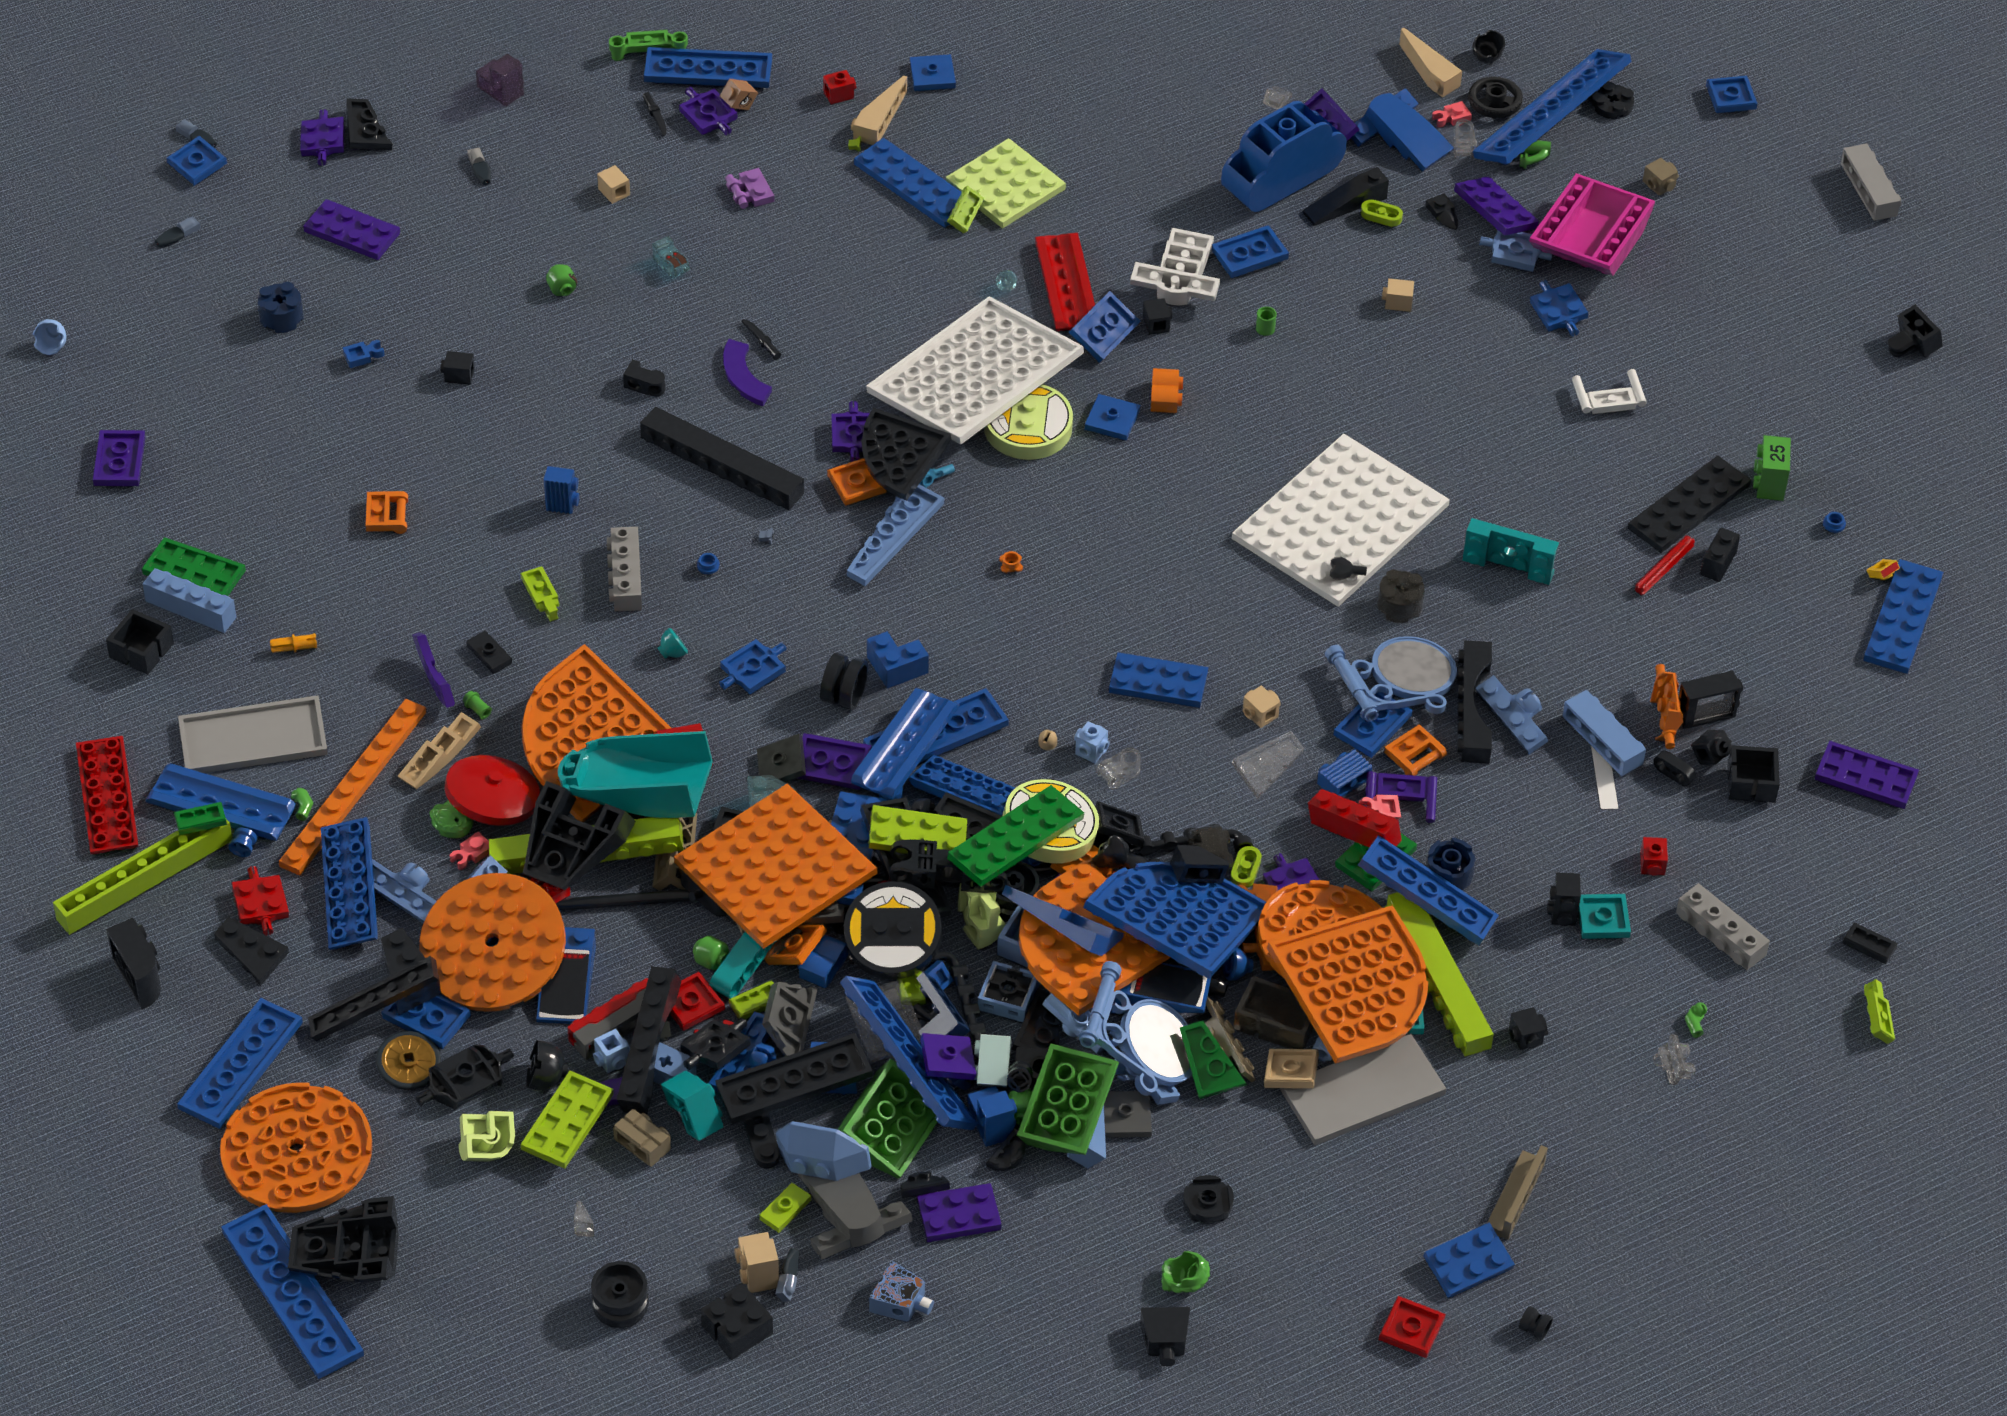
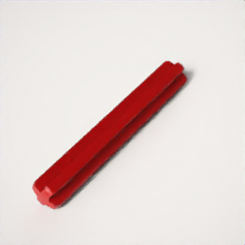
M1685 536L1635 584V591L1640 595H1644L1694 547L1695 540L1690 536Z

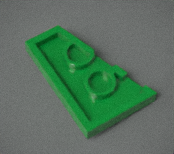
M1204 1021L1179 1027L1200 1099L1247 1085Z

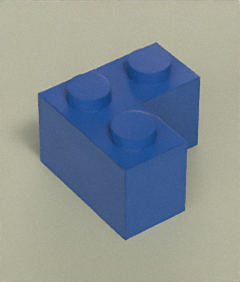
M888 631L867 639V658L887 689L929 673V655L919 639L897 647Z
M996 1086L968 1094L967 1109L978 1122L976 1128L985 1147L1003 1142L1016 1127L1014 1114L1017 1113V1107L1014 1100L1009 1099L1006 1091L998 1092Z

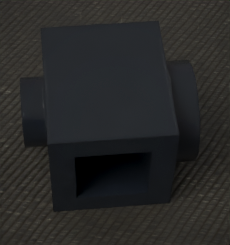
M1707 730L1691 744V747L1700 765H1716L1729 755L1732 741L1724 730Z
M1534 1007L1513 1012L1510 1017L1509 1034L1512 1041H1516L1520 1050L1535 1048L1543 1044L1544 1036L1548 1035L1547 1023L1544 1016L1537 1014Z

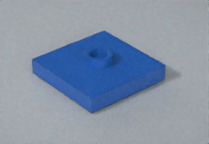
M951 54L910 57L914 91L956 88Z
M1747 75L1707 79L1706 87L1716 113L1757 109L1758 104Z
M200 136L166 158L167 163L194 186L227 164V158Z
M1098 394L1086 420L1084 430L1127 441L1140 412L1141 405Z

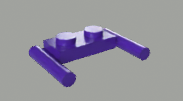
M1367 772L1365 797L1372 799L1376 795H1398V800L1424 802L1425 799L1427 800L1426 822H1435L1437 777Z

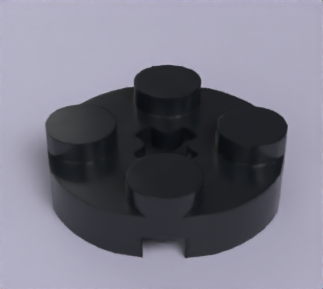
M1607 81L1598 91L1593 93L1592 106L1594 105L1596 113L1602 117L1616 119L1619 115L1625 117L1633 110L1634 92L1629 88Z
M1203 1175L1193 1179V1183L1184 1189L1183 1205L1189 1214V1218L1195 1222L1212 1223L1224 1221L1229 1217V1213L1233 1208V1190L1228 1183L1226 1185L1221 1182V1178L1217 1176ZM1209 1195L1211 1199H1215L1212 1202L1204 1201L1205 1196Z

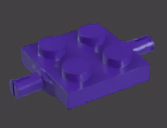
M692 87L685 90V94L690 99L679 105V111L702 135L717 128L726 136L727 133L729 135L732 132V129L727 124L738 119L737 112L720 97V94L715 89L697 94Z
M321 109L319 111V119L301 121V155L318 156V165L322 166L323 162L324 166L327 163V155L344 152V117L328 118V111L324 109L323 114Z
M853 401L849 402V412L831 414L832 452H850L851 462L854 461V456H856V461L860 460L859 452H862L861 440L863 439L864 424L870 414L858 412V403L854 401V408Z
M1281 853L1273 857L1278 868L1263 873L1265 884L1277 886L1278 890L1296 882L1300 885L1307 884L1310 880H1319L1307 858L1293 863H1286Z

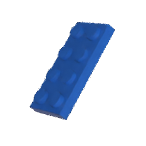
M1118 652L1109 686V693L1200 708L1209 667Z

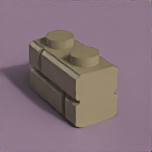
M632 1109L613 1127L614 1139L651 1167L671 1149L669 1132L664 1127L658 1128L655 1126L650 1117L645 1113L640 1114Z

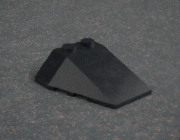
M394 1196L366 1199L361 1201L362 1205L349 1210L345 1207L339 1209V1213L325 1219L321 1216L292 1227L288 1261L289 1271L361 1283L388 1280L395 1276L399 1230Z

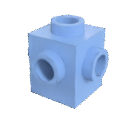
M1089 721L1083 728H1079L1074 736L1076 741L1075 754L1095 764L1109 747L1108 730Z
M616 1029L594 1039V1060L599 1067L602 1066L607 1074L614 1070H619L626 1065L630 1047Z

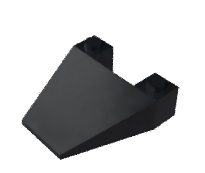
M546 781L535 803L523 874L559 889L566 890L626 842L636 821L626 811L605 804L594 826L568 817L577 798L566 788Z

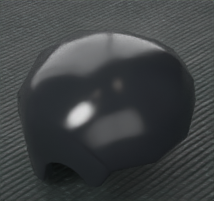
M1488 30L1482 35L1478 34L1472 45L1473 54L1482 62H1494L1501 57L1505 49V38L1494 30Z

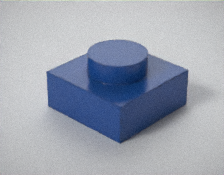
M936 961L925 971L926 974L936 979L943 990L954 981L943 961Z

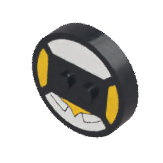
M892 881L873 885L854 899L845 916L844 935L850 956L862 970L878 978L895 980L913 976L932 962L941 945L942 925L935 903L924 891L908 883Z

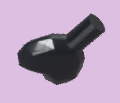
M1343 557L1331 559L1330 565L1332 569L1330 570V577L1335 580H1344L1353 574L1366 576V566H1355Z

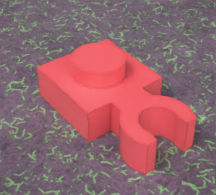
M1463 101L1444 106L1443 111L1437 110L1432 113V120L1438 119L1437 127H1444L1448 122L1454 126L1471 121L1472 118L1471 112Z
M1376 795L1372 799L1364 797L1358 802L1387 816H1392L1397 820L1401 818L1398 795Z
M476 832L460 843V850H455L450 854V862L453 863L460 859L461 861L458 862L459 870L466 868L470 860L475 864L489 855V841L480 832Z

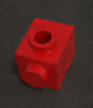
M847 70L823 76V92L830 104L854 99V89L857 88L854 77H850Z
M1643 837L1640 850L1641 874L1665 875L1668 863L1667 838Z

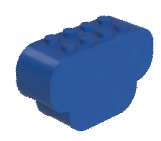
M1293 101L1256 121L1246 130L1240 141L1239 149L1224 164L1221 183L1251 211H1262L1333 171L1345 155L1346 137L1319 113L1311 110L1303 102Z

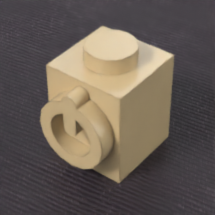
M1261 685L1255 690H1250L1244 696L1243 713L1248 719L1253 720L1262 728L1278 718L1281 705L1280 700L1275 692L1272 690L1267 691Z

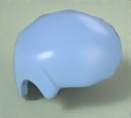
M45 319L40 321L33 331L35 336L34 347L42 354H56L66 343L67 336L64 326L56 320Z

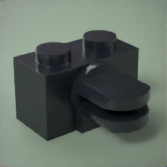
M1916 304L1897 315L1900 332L1888 339L1891 355L1899 358L1916 348L1924 357H1927L1943 347L1941 330Z

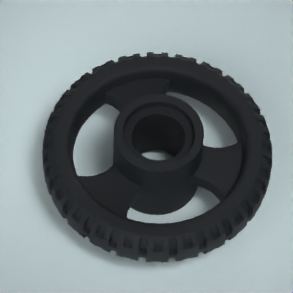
M1492 76L1477 80L1469 90L1468 100L1472 108L1485 117L1506 118L1515 114L1520 109L1523 94L1519 86L1513 81L1503 77ZM1486 88L1485 98L1477 99L1476 93ZM1507 90H1509L1514 96H1506Z

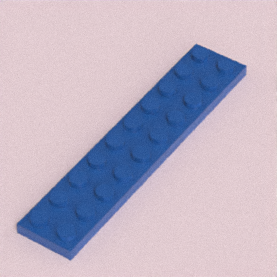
M1596 49L1474 149V158L1501 164L1511 163L1515 157L1524 152L1526 148L1536 142L1538 138L1548 132L1555 124L1562 121L1566 115L1574 111L1578 105L1586 101L1589 96L1598 91L1601 86L1610 81L1612 77L1632 62L1630 54Z

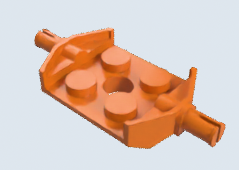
M1658 664L1655 667L1656 680L1650 702L1658 703L1657 710L1661 713L1660 729L1663 732L1660 736L1655 737V740L1665 741V748L1673 749L1675 748V734L1683 723V714L1680 709V700L1678 699L1677 692L1679 683L1676 673L1665 672V665Z

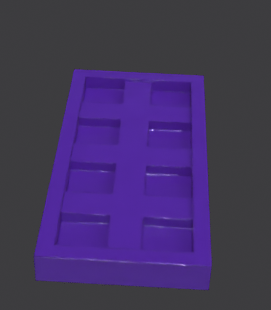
M1489 176L1455 183L1454 191L1504 236L1533 230L1538 227L1539 221Z
M325 199L303 226L304 232L376 260L381 258L400 234V227L328 199Z
M1829 741L1814 780L1905 809L1919 770Z

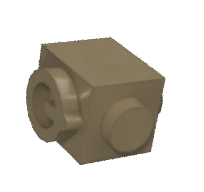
M1659 158L1645 166L1643 182L1660 196L1675 188L1679 175L1673 163Z

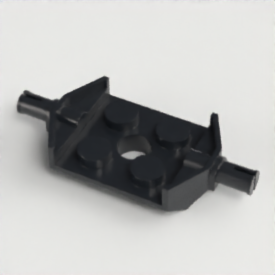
M474 1044L430 1067L428 1072V1091L416 1096V1100L420 1106L431 1100H436L456 1110L458 1109L459 1102L498 1082V1086H502L501 1065L503 1062L514 1058V1054L510 1048L497 1054L490 1051L484 1045ZM462 1069L470 1070L472 1073L469 1075H462L459 1073V1071Z

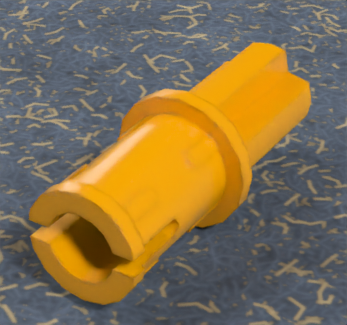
M315 633L302 636L292 634V637L270 640V649L273 653L294 651L296 653V650L317 648Z

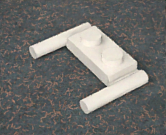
M1630 369L1627 372L1632 388L1586 393L1580 376H1574L1572 382L1583 413L1592 411V414L1632 410L1636 408V405L1639 407L1645 406L1647 402L1635 369Z

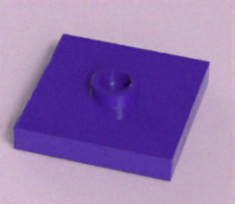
M922 1033L920 1041L926 1076L975 1079L976 1069L970 1037Z

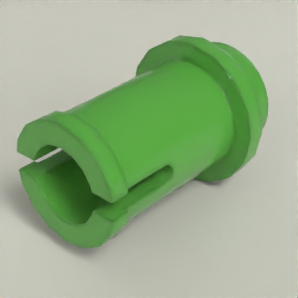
M469 691L463 697L464 706L471 708L481 719H485L491 714L492 708L480 699L479 693Z

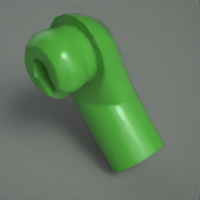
M297 788L291 793V798L295 799L294 802L300 805L295 816L298 820L305 821L313 806V801L307 790Z
M1701 1002L1693 1005L1685 1016V1022L1694 1038L1700 1037L1704 1033L1700 1022L1704 1018V1014L1707 1013V1007Z

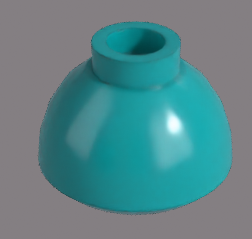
M672 628L665 630L661 637L660 646L657 647L665 659L667 657L680 658L687 655L688 649Z

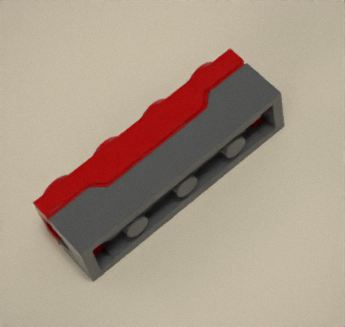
M648 978L634 983L628 990L620 995L613 996L610 1001L594 1008L581 1019L574 1020L567 1027L568 1041L585 1060L592 1057L593 1053H595V1038L614 1029L618 1031L621 1037L635 1030Z

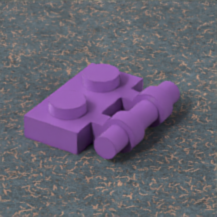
M759 168L739 173V180L734 178L732 174L725 177L728 190L734 194L733 199L735 203L740 205L742 209L748 207V202H752L754 207L774 202V194Z

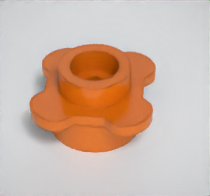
M1014 551L1001 555L999 561L1002 562L1001 571L1004 573L1021 572L1023 570V565L1020 563L1022 556Z

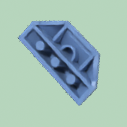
M792 1121L776 1132L779 1153L793 1173L838 1181L869 1170L872 1166L868 1146L859 1144L855 1139L838 1129Z

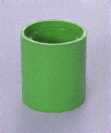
M1266 306L1261 307L1257 311L1256 331L1260 335L1269 336L1275 332L1277 316L1275 309Z

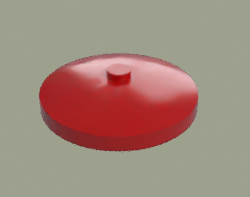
M490 755L470 756L453 764L447 773L444 786L449 802L460 813L475 821L490 825H512L528 819L534 813L535 803L540 794L537 781L525 768L508 759Z

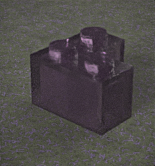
M509 54L504 55L498 60L493 59L476 71L477 87L505 107L524 95L522 63Z

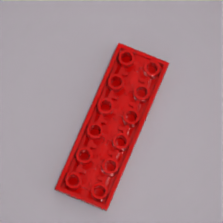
M1078 232L1056 236L1035 237V244L1055 330H1071L1095 306Z
M123 736L77 742L76 750L90 854L139 847Z

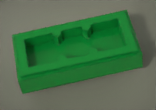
M222 802L174 812L179 836L227 825Z

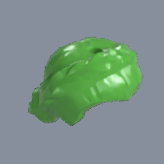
M449 800L444 804H437L429 813L432 819V826L438 830L441 836L447 838H462L466 836L474 824L473 819L460 813Z
M1184 1251L1182 1255L1176 1258H1168L1162 1265V1289L1175 1293H1193L1201 1289L1210 1276L1209 1262L1200 1254L1190 1251Z

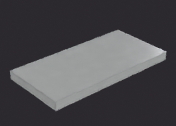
M319 695L178 716L185 768L198 772L208 773L328 755Z
M1412 1034L1404 1036L1397 1042L1378 1051L1340 1063H1334L1317 1070L1314 1088H1280L1314 1145L1446 1094V1087Z

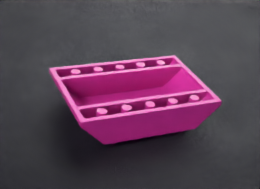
M1576 173L1531 235L1529 242L1533 248L1545 253H1550L1564 260H1570L1584 267L1614 276L1643 234L1655 201Z

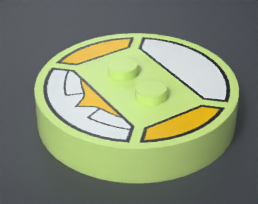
M1042 384L986 425L984 432L990 444L1007 456L1025 460L1041 459L1057 453L1068 443L1072 434L1073 411L1069 401L1059 391Z
M1048 779L1032 780L1016 787L1008 796L1002 816L1050 785L1085 812L1083 820L1028 855V857L1046 863H1067L1075 861L1088 853L1093 846L1098 831L1099 816L1094 804L1084 793L1069 784Z

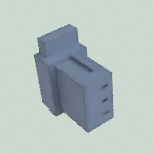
M773 528L768 529V531H760V542H768L769 545H772L774 538Z

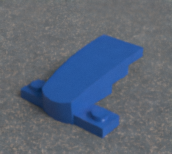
M1406 88L1396 95L1386 93L1375 97L1370 102L1364 116L1355 122L1360 130L1351 137L1359 147L1379 133L1390 148L1395 146L1405 160L1411 158L1422 172L1454 149L1432 124L1414 110L1419 103Z

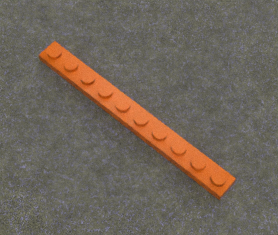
M408 699L402 702L281 857L279 867L299 876L322 848L321 827L338 824L344 820L424 717L426 707Z

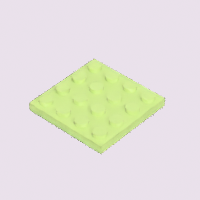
M1009 138L946 176V181L961 192L964 187L969 186L983 196L984 199L979 210L1002 229L1066 189L1064 181Z

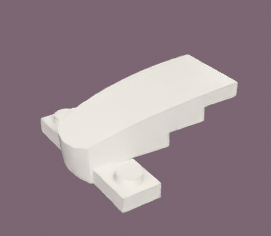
M1172 228L1169 241L1167 240L1165 252L1163 253L1161 267L1135 262L1130 284L1156 289L1157 299L1165 298L1166 303L1171 305H1187L1191 297L1215 301L1220 279L1202 275L1211 252L1214 236Z

